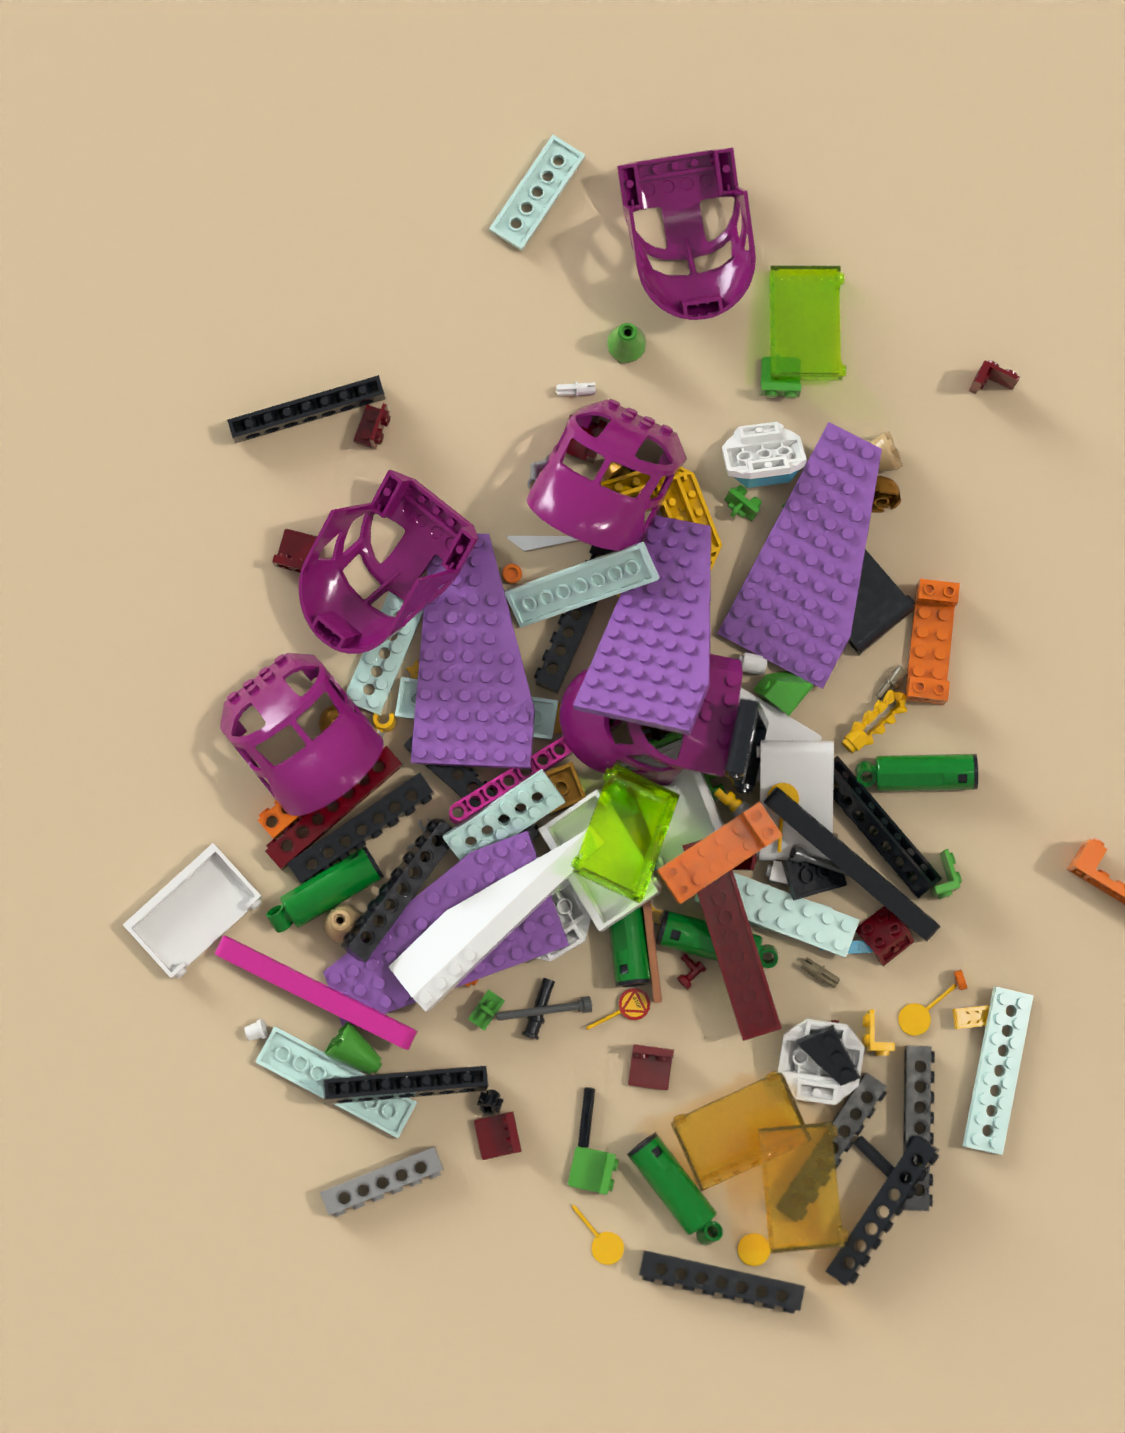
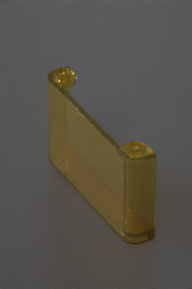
M777 1071L770 1072L765 1078L685 1115H677L671 1123L701 1192L812 1140L784 1075L777 1073Z
M833 1122L758 1128L770 1253L845 1247V1242L848 1241L847 1229H843L841 1225L833 1145L834 1138H838L837 1126H833Z

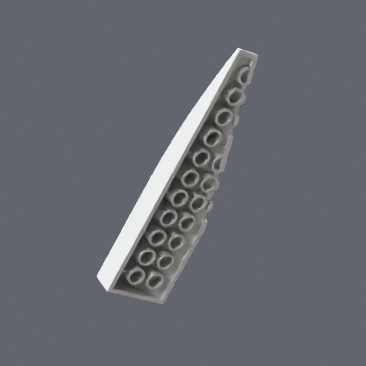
M589 828L450 908L389 966L390 970L425 1012L431 1011L605 843L604 840L592 828Z

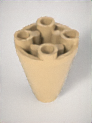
M889 431L881 433L869 442L882 449L878 473L897 470L903 466Z
M346 903L339 904L330 909L325 914L323 921L327 936L334 942L342 944L344 936L353 930L355 922L361 916V913L353 905ZM338 917L344 918L342 924L336 922Z

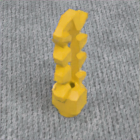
M889 690L885 694L883 701L878 700L873 711L868 710L864 713L862 723L855 721L851 731L843 737L844 740L841 742L845 749L853 754L865 745H872L874 743L872 734H883L886 731L885 723L894 724L896 722L894 714L906 713L908 711L905 707L907 700L905 694ZM896 701V706L890 709L889 713L881 718L872 729L868 730L867 733L863 731L866 725L877 718L878 714H881L889 704Z

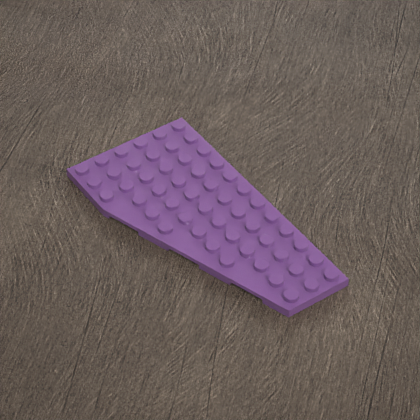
M828 422L717 633L822 689L827 683L852 633L882 453L881 448Z
M656 515L645 536L644 544L660 578L657 581L620 594L573 707L577 711L690 735L710 687L711 526Z
M477 533L478 540L454 582L424 608L411 763L531 769L535 707L489 534ZM438 555L429 564L427 576L446 571V568L441 565L443 559Z
M529 831L470 852L409 902L366 962L356 960L347 952L327 968L323 973L328 986L383 1014L416 1003L390 970L389 966L447 910L536 860L538 856ZM552 895L456 987L570 946ZM339 1017L342 1027L346 1022H349Z

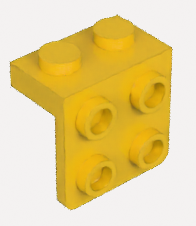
M870 1009L863 1015V1027H866V1034L863 1035L862 1043L866 1047V1052H875V1056L890 1055V1052L895 1051V1043L874 1042L875 1011Z

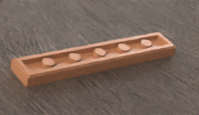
M651 900L643 904L653 1000L654 1003H660L662 997Z

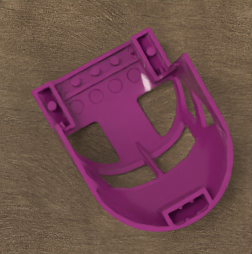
M733 147L618 165L620 190L629 237L634 251L638 275L649 298L665 312L688 320L713 318L732 308L748 290L756 264L748 193L738 186ZM733 197V213L726 229L716 239L708 242L705 237L702 221L701 200ZM655 207L661 208L667 248L655 247L647 243L635 229L633 212ZM741 209L742 221L741 233L739 237L737 223ZM747 235H748L749 250H745V243H746V236H747ZM731 241L732 257L720 267L701 273L696 271L694 258L713 253ZM647 254L663 260H687L690 274L667 275L654 270Z
M606 399L582 407L567 422V426L558 444L554 446L549 455L548 462L535 480L527 496V504L547 524L587 544L621 551L626 547L640 543L645 538L658 514L677 470L687 460L676 432H673L671 427L667 425L661 426L655 423V420L651 417L640 416L636 410L632 408L626 409L613 399ZM599 416L610 420L598 437L591 436L580 427L588 429L598 420ZM572 438L605 458L594 480L582 476L563 464ZM646 439L657 443L664 450L658 464L643 461L635 456ZM611 462L619 463L632 470L650 475L649 481L636 498L620 494L601 485V480ZM666 476L658 496L650 499L660 479ZM652 508L651 513L649 514L646 522L644 523L645 511L647 509Z
M388 470L371 503L330 511L303 563L299 578L300 605L309 627L324 644L342 653L360 654L378 647L399 632L413 617L447 590L454 582L478 540L474 525L416 479L393 470ZM375 514L382 518H388L405 529V534L381 564L376 559L371 545V526ZM364 515L359 539L343 553L344 542L351 524L355 519ZM338 535L332 558H319L322 549ZM358 554L361 555L363 563L370 574L381 584L366 599H363L352 588L343 572L344 568ZM436 555L443 559L441 565L446 568V571L421 577ZM387 591L404 600L396 617L388 616L371 605Z
M298 653L281 654L274 660L271 666L261 669L257 677L253 680H247L239 691H234L228 695L223 706L220 729L284 811L292 816H300L323 808L355 786L378 760L383 750L384 741L348 694L314 655ZM298 671H302L310 681L317 677L309 691L301 697L285 681L287 677ZM326 692L339 712V716L326 730L312 740L299 726L296 719ZM250 706H254L266 724L258 731L242 736L247 730L241 724L239 718ZM291 725L305 742V747L287 760L274 766L255 747L274 736L283 728Z
M710 654V687L691 734H683L677 759H672L654 748L647 741L640 724L627 722L633 744H616L609 729V717L574 710V701L589 667L580 672L564 692L560 705V725L563 737L574 755L593 770L611 776L662 786L670 785L683 769L721 777L725 776L724 770L737 715L742 683L741 660ZM629 755H647L669 767L649 766ZM617 760H620L640 770H623L615 768L614 765Z

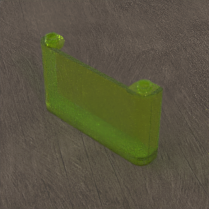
M770 266L771 380L842 381V378L846 377V365H843L841 361L840 286L844 285V273H841V266Z
M615 764L604 773L603 779L605 782L578 856L574 857L571 867H573L574 873L634 902L640 903L646 894L680 795Z

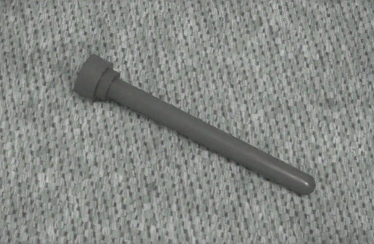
M794 845L790 851V861L796 863L806 861L849 876L835 863L807 854L802 847Z
M586 996L572 1003L499 1012L496 1014V1019L501 1021L573 1010L588 1013L592 1012V1001L590 996Z

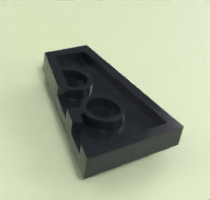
M782 862L793 901L847 886L845 875L806 862Z
M834 1024L796 1040V1044L841 1086L860 1078V1074Z

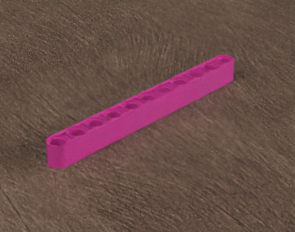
M613 718L614 723L609 724L610 731L625 721ZM562 736L532 755L531 769H529L530 775L524 776L521 774L520 769L516 768L507 770L454 803L448 812L449 820L454 824H460L539 770L543 769L545 772L574 753L570 750ZM561 747L564 750V754H556L554 748ZM544 757L547 760V764L540 765L537 762V758ZM505 778H511L514 784L512 786H506L503 780ZM493 788L496 790L497 795L491 797L486 793V790ZM471 799H478L480 805L472 807L469 801ZM460 809L463 812V816L456 818L453 816L452 811Z
M223 935L214 953L403 1049L409 1050L417 1034L415 1029L228 936Z

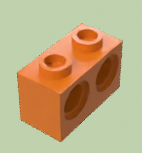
M275 800V805L270 810L266 808L259 814L260 819L257 820L273 839L281 836L282 831L289 825L292 826L297 822L299 817L284 814L283 808ZM275 817L278 820L277 825L272 828L268 827V820Z

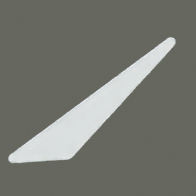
M507 536V539L523 551L577 540L571 536Z

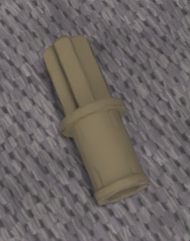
M898 665L892 675L885 679L886 682L878 691L876 697L883 701L885 694L889 690L894 691L896 688H899L898 685L909 672Z
M808 957L801 966V969L815 976L816 980L820 979L832 988H835L840 981V978L826 970L825 966L818 965Z

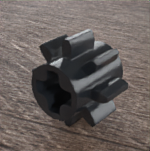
M487 1090L486 1093L481 1092L477 1105L480 1106V1110L484 1114L492 1115L495 1111L497 1113L500 1112L504 1100L500 1098V1094L497 1091Z

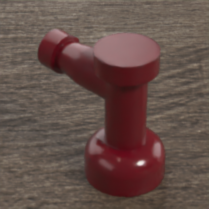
M685 953L680 959L685 962L691 971L687 975H679L677 980L688 990L692 986L691 981L707 969L700 961L695 963Z

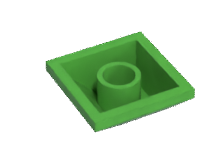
M789 671L766 674L753 690L764 702L789 716L814 685Z

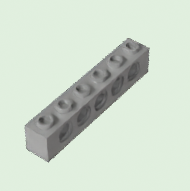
M432 1147L322 1191L320 1194L328 1215L334 1214V1217L345 1214L346 1208L352 1206L355 1210L365 1206L364 1201L372 1199L375 1202L384 1198L383 1194L391 1191V1194L403 1190L402 1186L410 1184L411 1187L422 1183L421 1178L429 1176V1179L440 1176V1171L444 1170L436 1147ZM418 1162L426 1164L427 1169L423 1174L418 1173L415 1169ZM404 1169L407 1172L408 1176L405 1181L397 1179L396 1173L398 1170ZM380 1177L387 1178V1188L382 1189L378 1186L377 1181ZM362 1184L369 1187V1194L367 1196H361L358 1192ZM342 1192H347L350 1195L349 1203H341L339 1197Z

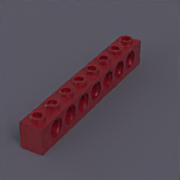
M387 746L383 748L376 763L384 764V769L381 772H375L372 767L365 775L369 778L366 785H359L357 783L351 788L354 791L351 798L346 799L342 795L333 801L338 803L336 811L330 812L328 805L314 812L300 815L297 818L298 823L293 827L289 825L282 831L283 836L278 840L273 839L266 845L268 849L265 852L282 871L288 866V862L306 851L403 767L400 760ZM322 815L323 822L320 825L313 824L314 816ZM306 828L308 835L305 838H299L297 835L299 829ZM284 842H292L293 847L290 851H283L282 845Z

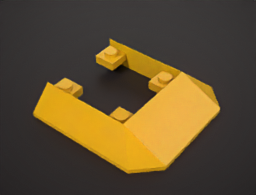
M680 467L674 476L660 511L663 517L711 526L712 570L722 543L695 474ZM635 471L603 481L601 485L620 494L636 497L649 481L650 475ZM666 476L660 479L650 499L658 496Z

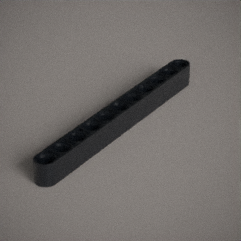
M776 786L763 801L772 811L925 941L928 942L941 927L780 788Z

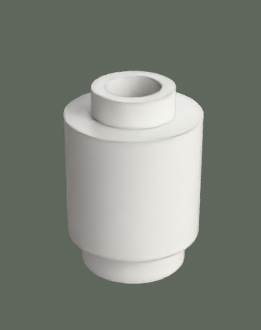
M744 652L743 656L739 655L738 660H741L742 672L755 675L765 673L767 659H764L763 656Z

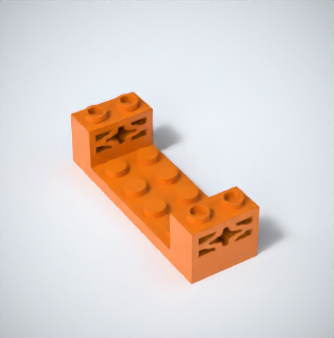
M920 578L916 585L915 610L913 613L908 661L909 673L907 674L905 690L906 701L945 705L948 701L950 681H947L954 610L959 599L960 583Z
M758 802L656 870V872L679 905L783 835L761 802Z
M1096 838L1083 842L1067 870L1125 905V884L1119 880H1116V882L1109 878L1110 875L1103 870H1096L1108 850L1103 847L1105 844Z

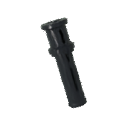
M547 978L542 979L534 1008L547 1006L555 981ZM544 1015L527 1017L528 1023L521 1035L539 1040L538 1034L541 1025L545 1022Z

